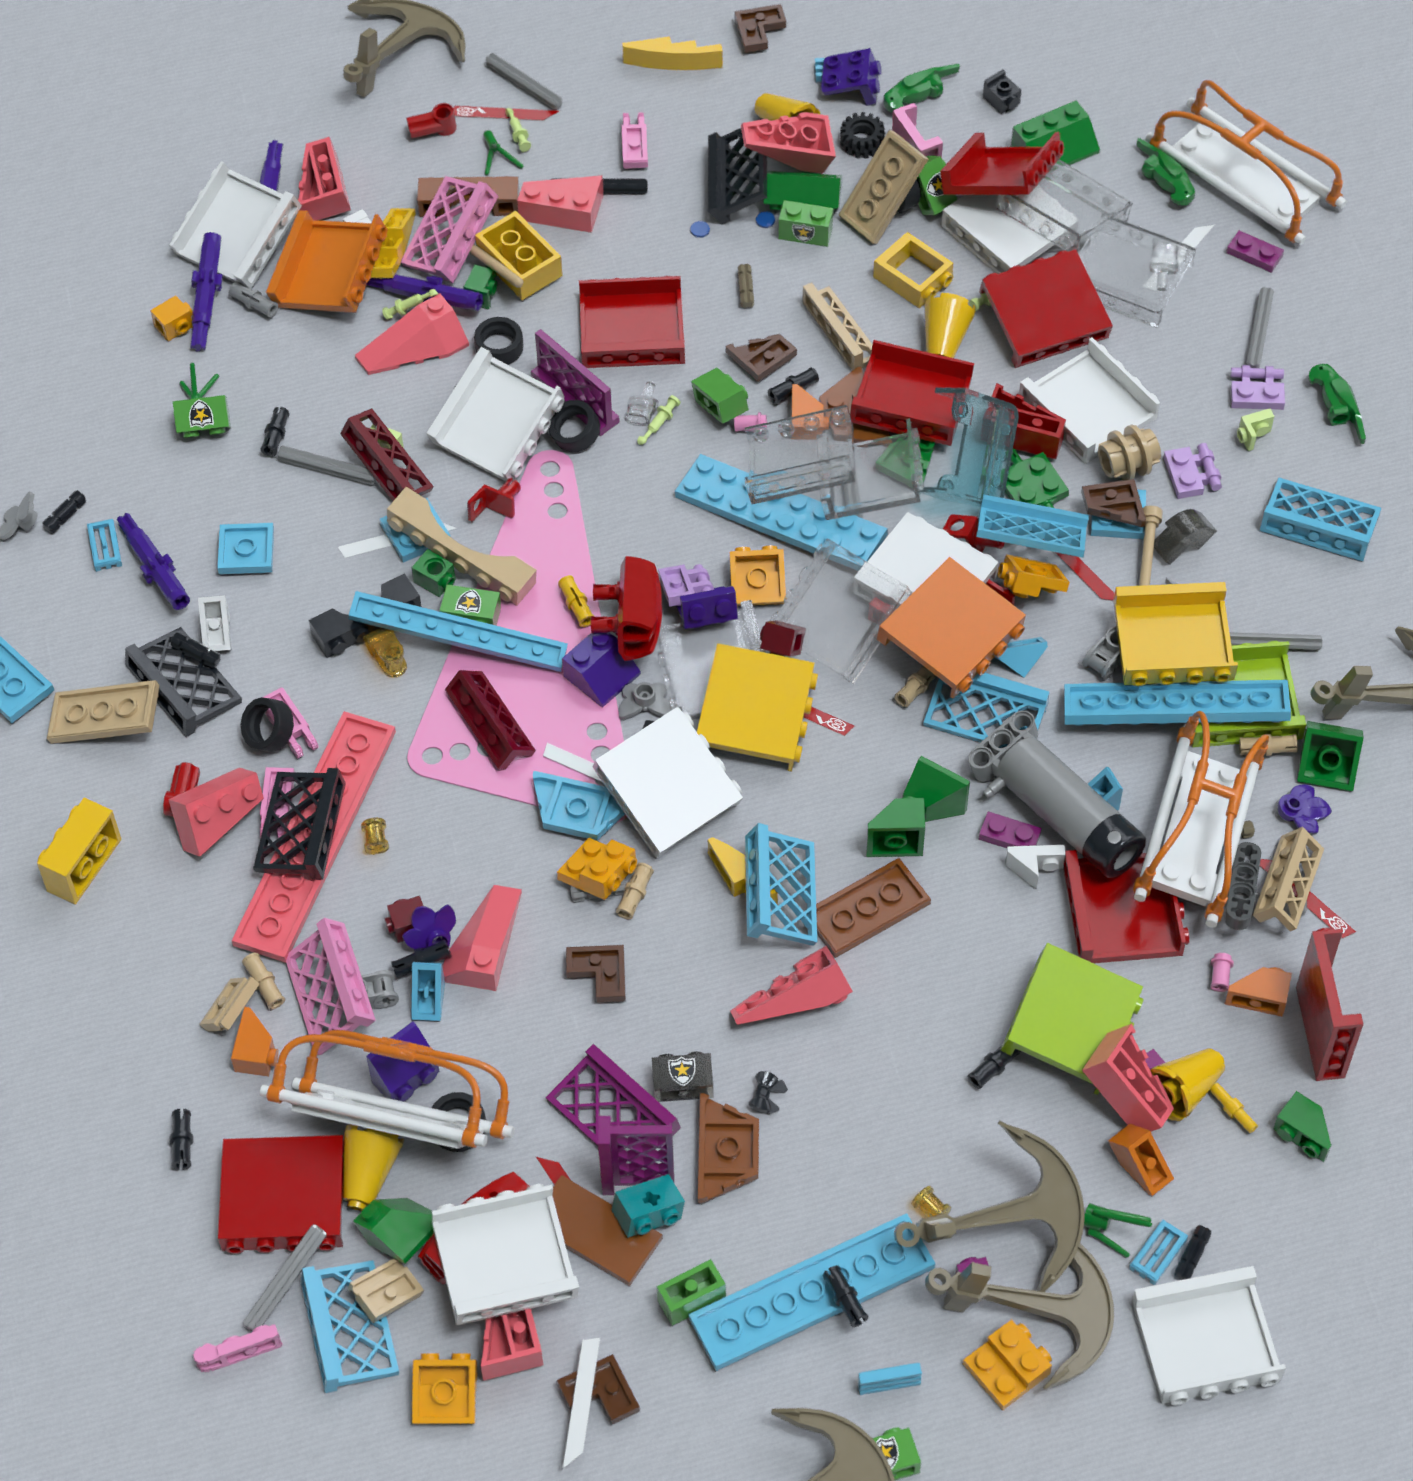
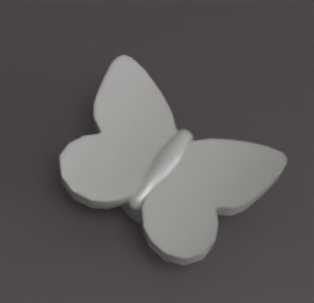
M29 491L19 507L13 506L5 512L3 517L6 522L0 527L1 540L11 537L18 526L27 531L34 525L38 516L37 512L33 510L34 493Z
M630 683L623 688L624 700L619 709L620 720L632 717L642 710H649L661 717L672 711L669 701L665 698L667 696V687L662 683Z

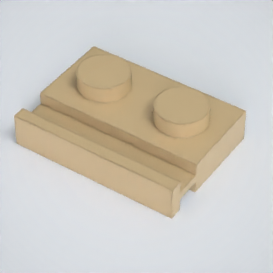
M245 977L230 979L199 1025L207 1032L229 1030L259 986V983L253 977H249L248 980Z
M395 1258L350 1282L348 1290L355 1294L356 1301L372 1323L417 1299L424 1292V1289L408 1267H404Z

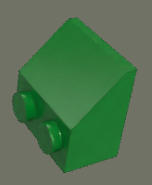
M1307 721L1297 781L1353 791L1364 739L1363 730Z
M912 796L895 798L868 823L866 857L923 856L925 839L924 798Z

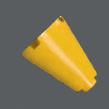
M764 93L758 97L754 107L755 113L760 119H768L769 121L778 120L781 116H788V118L796 117L799 113L805 112L821 114L819 109L812 103L770 93Z
M941 293L940 297L933 298L934 294L929 295L924 304L926 352L954 358L975 316L974 304L972 307L969 306L968 299L956 294Z
M1207 1048L1151 1068L1152 1075H1158L1174 1108L1168 1119L1181 1121L1188 1117L1224 1073L1225 1061L1218 1051Z
M348 1124L344 1131L343 1200L348 1202L349 1208L362 1211L377 1198L403 1146L404 1138L398 1139L399 1135L370 1128L361 1131L358 1130L357 1125Z

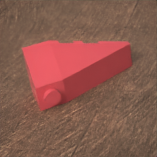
M805 112L799 113L796 117L788 118V116H781L778 120L769 121L768 119L745 122L741 125L744 147L798 170L823 174L836 157L827 115Z
M438 294L413 308L355 355V359L366 373L371 375L398 369L401 364L415 361V364L424 363V359L438 356L439 359L449 357L468 347L469 341L455 311L444 297Z
M493 885L449 949L452 956L445 958L443 964L445 983L492 991L497 990L522 889Z
M827 946L794 964L793 966L796 970L785 977L779 975L772 980L773 984L769 990L755 992L730 1010L737 1025L825 1007L830 1004H838L844 1001L848 994L853 991Z

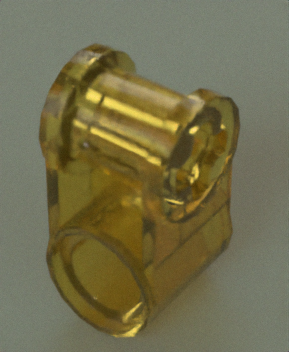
M379 628L363 636L369 653L375 658L387 676L399 677L405 673L407 663L403 657L404 649L393 630Z

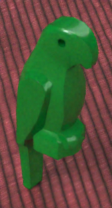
M957 63L933 67L904 77L884 94V107L886 110L893 112V110L905 106L903 103H918L929 96L933 98L941 97L943 94V82L940 78L958 73L960 65Z
M1138 138L1137 147L1150 156L1144 161L1141 171L1143 175L1148 179L1154 178L1161 188L1174 193L1171 194L1170 199L1175 204L1183 206L1191 203L1195 199V188L1184 168L1161 149Z
M1329 364L1315 365L1309 371L1308 379L1311 384L1317 383L1322 386V396L1329 410L1327 418L1332 426L1346 424L1350 420L1355 426L1360 444H1364L1366 435L1351 386Z

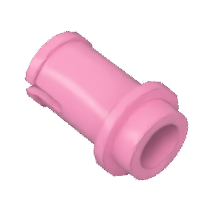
M758 412V415H739L734 418L735 432L758 431V433H762V430H767V416L761 415V412Z
M1216 953L1214 958L1211 959L1210 963L1213 966L1210 987L1214 991H1228L1230 968L1234 966V961L1231 959V955L1227 953Z

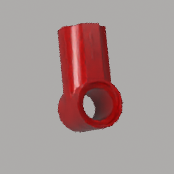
M448 103L437 104L432 112L406 118L411 139L433 133L449 136L457 129L454 108Z
M182 762L180 765L175 766L170 791H166L164 796L163 812L165 816H173L169 803L170 798L198 786L200 777L199 767L187 762Z

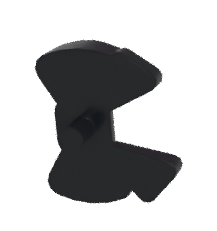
M768 1071L758 1072L756 1074L758 1085L755 1097L749 1101V1105L759 1112L775 1113L779 1111V1107L769 1099L770 1092L785 1093L788 1088L784 1081H778L777 1076Z

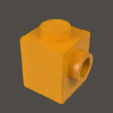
M176 295L150 310L154 327L168 342L193 328L191 317L193 316V311L187 302L183 303Z

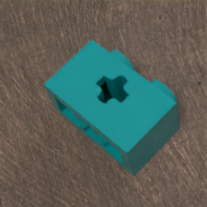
M667 1174L616 1191L612 1212L626 1236L631 1237L637 1234H646L652 1229L664 1225H673L678 1220H681L685 1200L670 1175Z

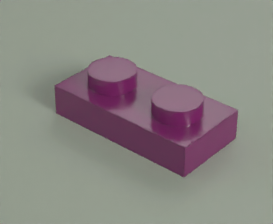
M1238 230L1228 245L1226 253L1272 273L1283 257L1284 249Z
M988 811L979 833V840L1003 848L1011 846H1037L1042 828Z

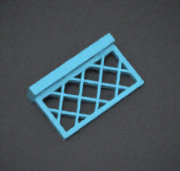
M1278 478L1270 501L1264 511L1260 531L1364 561L1381 512V507ZM1280 489L1292 491L1294 495L1285 497ZM1306 498H1317L1320 502L1310 504ZM1300 501L1304 507L1294 509L1291 503ZM1283 505L1286 508V510L1279 509L1276 507ZM1333 505L1343 506L1346 510L1336 512ZM1325 508L1329 515L1320 517L1316 510ZM1364 512L1373 515V517L1363 520L1358 513ZM1309 513L1312 518L1303 516V514ZM1351 516L1355 522L1346 524L1342 518ZM1334 520H1335V522L1338 524V526H1337V525L1330 524V523H1328V522H1331V521H1334ZM1361 528V530H1362L1364 533H1360V532L1353 531V530H1356V529Z
M983 494L976 537L1083 558L1089 515Z
M984 673L981 676L977 674L972 679L973 683L965 693L960 691L954 699L945 700L941 691L946 683L939 678L923 722V726L981 743L988 737L984 730L985 728L996 723L1000 726L1003 724L1002 720L1028 708L1038 711L1035 723L1037 730H1039L1044 712H1046L1049 704L1050 692ZM974 693L982 695L985 702L972 708L966 697ZM962 699L968 710L954 716L949 705ZM999 701L1008 702L1012 710L998 716L993 704ZM944 707L950 716V719L944 722L932 720L934 712ZM989 707L994 718L981 724L975 713ZM971 715L977 726L970 730L962 729L958 721ZM1029 726L1021 727L1019 730H1025ZM1003 744V745L999 746L998 748H1005V747H1007L1009 744Z
M757 823L745 836L747 936L758 938L761 934L814 946L817 943L814 842L768 831V825ZM769 841L775 842L783 852L776 855L769 847ZM794 847L804 849L806 860L802 862L792 849ZM785 854L796 866L791 871L780 860ZM772 864L783 875L778 881L770 872V865ZM797 870L806 878V885L804 887L793 876V873ZM785 879L797 891L792 896L780 884ZM772 889H775L784 900L779 906L770 897ZM798 895L807 903V910L804 912L793 900ZM786 904L797 916L793 921H790L781 910ZM773 914L783 923L784 928L780 929L771 926V916ZM801 920L808 929V935L800 933L794 924Z
M374 1260L315 1270L314 1266L302 1268L300 1282L325 1393L337 1391L338 1386L399 1375L387 1316L379 1319L380 1321L372 1323L366 1313L357 1308L359 1304L356 1300L352 1305L339 1297L346 1285L349 1286L350 1282H352L351 1278L355 1273L370 1272L375 1269ZM334 1277L342 1282V1284L333 1293L323 1287L322 1279ZM334 1302L348 1310L341 1321L329 1314V1309ZM352 1313L367 1321L360 1332L345 1324ZM371 1324L382 1330L383 1336L378 1343L364 1336V1333ZM340 1330L355 1338L347 1349L335 1341V1337ZM359 1341L373 1349L366 1360L351 1352ZM384 1342H385L386 1349L383 1348V1347H381ZM338 1352L342 1354V1357L340 1359ZM377 1352L389 1359V1368L378 1369L370 1364ZM346 1358L361 1366L356 1374L343 1376L341 1365Z

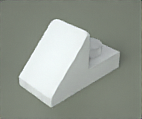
M226 595L198 598L202 644L209 648L208 651L211 649L214 651L231 650L230 614Z
M1064 845L1007 847L1006 866L1033 888H1037L1038 870L1055 871L1064 867Z

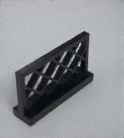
M741 128L722 137L717 132L708 135V212L722 225L730 221V214L767 198V156L757 152L753 158H750L749 156L753 150L746 148L742 154L739 153L744 145ZM739 139L733 148L730 149L729 143ZM735 156L738 157L736 163L733 165L732 168H730V163L732 162V160L735 158ZM746 161L749 162V164H748L747 167L744 169V171H743L742 173L739 172V170H740V168L743 166V164H744ZM758 166L759 169L755 173L753 178L750 177L749 175L752 173L754 168ZM735 175L739 176L736 182L731 187L730 182L732 181V179L735 177ZM746 180L750 181L743 191H739ZM759 185V192L749 195L755 186ZM735 194L739 195L736 201L730 204V201L735 196Z
M179 627L139 648L135 644L126 647L125 666L139 682L157 681L160 685L157 698L158 705L187 737L195 733L197 725L242 703V697L216 667L211 668L204 664V660L199 663V666L184 664L185 657L191 656L183 653V649L178 650L174 647H169L171 638L176 632L186 635L187 640L190 638ZM151 651L162 653L160 660L150 659L145 654ZM166 654L181 656L180 663L165 661ZM162 668L177 670L176 677L163 676L161 673ZM181 672L196 673L195 681L180 679ZM200 675L213 676L215 679L214 684L199 682ZM177 686L193 688L191 696L179 694L176 691ZM196 690L212 691L210 699L195 697ZM216 692L225 693L231 697L226 701L214 700ZM192 705L208 706L207 711L196 715L192 710Z
M327 768L326 773L277 772L253 866L256 873L310 874L312 879L323 880L346 785L338 768ZM284 781H295L298 784L286 794L282 791ZM314 782H323L322 787L312 795L306 789ZM303 791L308 798L295 806L290 799ZM287 802L292 809L279 818L276 815V810ZM314 803L317 807L316 812L305 818L300 812ZM298 815L302 822L289 830L284 823ZM281 826L286 833L272 842L270 834ZM308 827L311 831L310 836L299 843L294 836ZM292 839L297 846L283 855L278 848ZM274 850L280 856L271 864L263 863L264 858ZM302 851L305 855L303 865L291 864L288 861Z

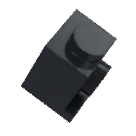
M1002 69L984 80L983 98L1002 115L1020 104L1021 89L1006 76V71Z

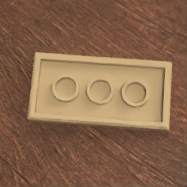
M889 130L840 211L839 216L871 243L877 244L927 163L928 158L896 132Z
M156 680L55 692L47 740L54 744L152 732L160 685Z

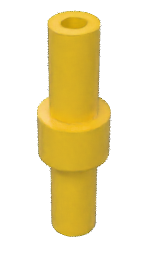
M1215 1083L1209 1091L1224 1106L1223 1110L1230 1118H1235L1249 1133L1254 1132L1258 1125L1243 1110L1244 1105L1236 1097L1232 1098L1219 1083Z

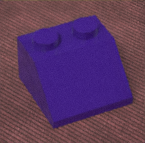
M610 632L590 633L562 658L563 676L602 708L618 695L625 685L630 684L641 674L634 660L624 661L618 652V638Z
M414 1021L391 1037L392 1039L430 1047ZM369 1053L366 1056L371 1082L385 1098L402 1102L408 1100L421 1085L432 1082L440 1072L439 1066L424 1062H409Z

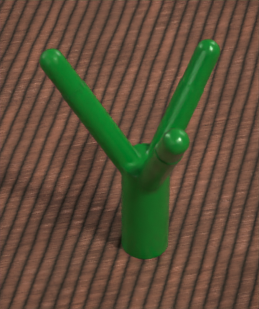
M486 130L483 133L489 146L485 175H489L493 154L497 151L520 169L524 167L521 162L498 144L491 130Z
M190 363L192 391L184 381H180L179 384L190 399L202 398L219 378V374H215L202 390L197 393L195 364Z

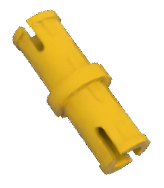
M564 576L558 581V586L567 599L566 605L575 614L580 627H588L591 625V616L594 615L587 605V597L583 592H580L573 576Z

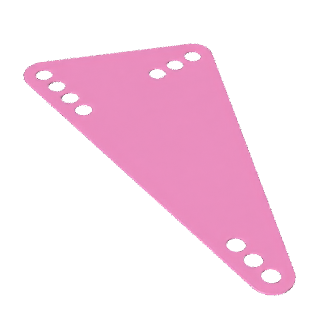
M545 450L535 454L529 460L519 483L521 490L514 496L515 516L513 518L505 517L490 555L516 556L537 570L536 584L518 606L511 601L506 602L500 598L501 611L497 626L568 643L567 654L591 633V625L580 627L575 614L566 605L567 599L561 588H559L558 581L564 576H573L580 592L586 595L587 605L595 617H601L598 600L593 601V584H595L573 463L563 452ZM547 462H553L559 466L560 471L555 476L547 477L541 473L540 468ZM550 483H558L564 490L559 497L551 498L544 493V488ZM554 504H562L567 508V514L560 519L552 518L548 514L549 507ZM477 584L476 589L493 591L489 587L485 588ZM452 645L408 750V764L416 774L422 777L538 806L533 782V771L598 785L594 778L544 757L543 754L547 743L594 763L595 761L591 758V752L595 748L606 747L612 750L624 742L616 696L602 708L563 676V666L561 672ZM459 670L483 671L536 751L532 756H516L507 769H498L490 756H483L477 751L480 741L445 690ZM593 724H602L606 727L607 734L600 740H593L587 735L588 727ZM456 744H465L469 747L470 754L464 760H455L450 756V749ZM429 748H437L442 752L443 757L436 764H427L422 759L424 751ZM624 815V816H623L619 821H617L616 823H618V822H620V821H623L624 819L627 818V816Z

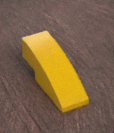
M714 837L709 838L708 855L734 897L742 893L746 895L745 855ZM772 889L770 897L778 905V893L775 889Z

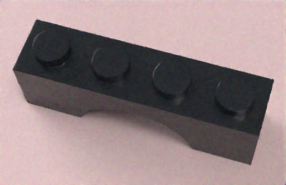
M405 573L381 584V597L422 607L420 595ZM333 608L309 619L311 635L326 658L334 654H340L346 648L364 642L381 631L389 630L349 620L347 614L340 613Z

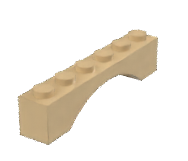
M405 487L387 508V522L392 529L397 532L402 531L415 544L423 545L435 554L450 561L459 572L469 574L482 587H489L495 592H500L502 600L506 602L511 601L518 606L536 584L537 570L516 556L487 555L471 550L456 542L437 523L431 512L428 500L408 487Z

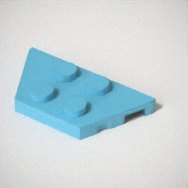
M533 771V782L543 829L598 841L625 815L605 786Z

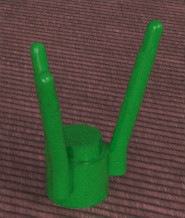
M1089 1203L1084 1214V1227L1089 1228L1087 1235L1099 1239L1116 1252L1128 1258L1130 1256L1128 1251L1103 1235L1100 1231H1107L1111 1219L1150 1228L1152 1227L1151 1218L1111 1210Z

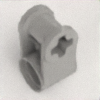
M1116 626L1110 628L1097 644L1089 649L1082 662L1083 666H1090L1099 672L1104 680H1107L1121 663L1119 645L1113 644L1119 643Z
M380 970L371 974L361 975L372 1009L388 1008L398 1003L399 997L394 992L393 987L395 979L393 972Z

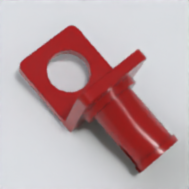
M508 478L498 490L484 484L467 502L468 520L473 522L486 507L513 518L515 516L514 496L521 490L519 482L515 479L513 480V478ZM480 499L478 507L474 510L475 503Z
M951 514L943 527V530L948 532L949 535L954 538L965 539L967 543L980 552H983L985 547L1002 549L1005 542L976 537L979 522L977 516ZM957 522L965 523L960 530H951L953 524Z

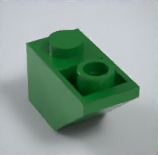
M1296 1091L1277 1116L1273 1130L1285 1141H1292L1301 1147L1308 1156L1325 1162L1331 1148V1141L1323 1109L1320 1105Z

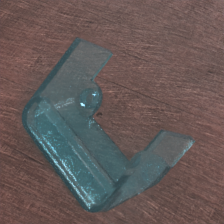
M935 388V393L953 399L952 416L956 422L964 424L955 475L945 474L940 477L937 488L917 487L916 492L944 501L980 507L983 494L1004 498L1019 418L1016 406L968 388Z

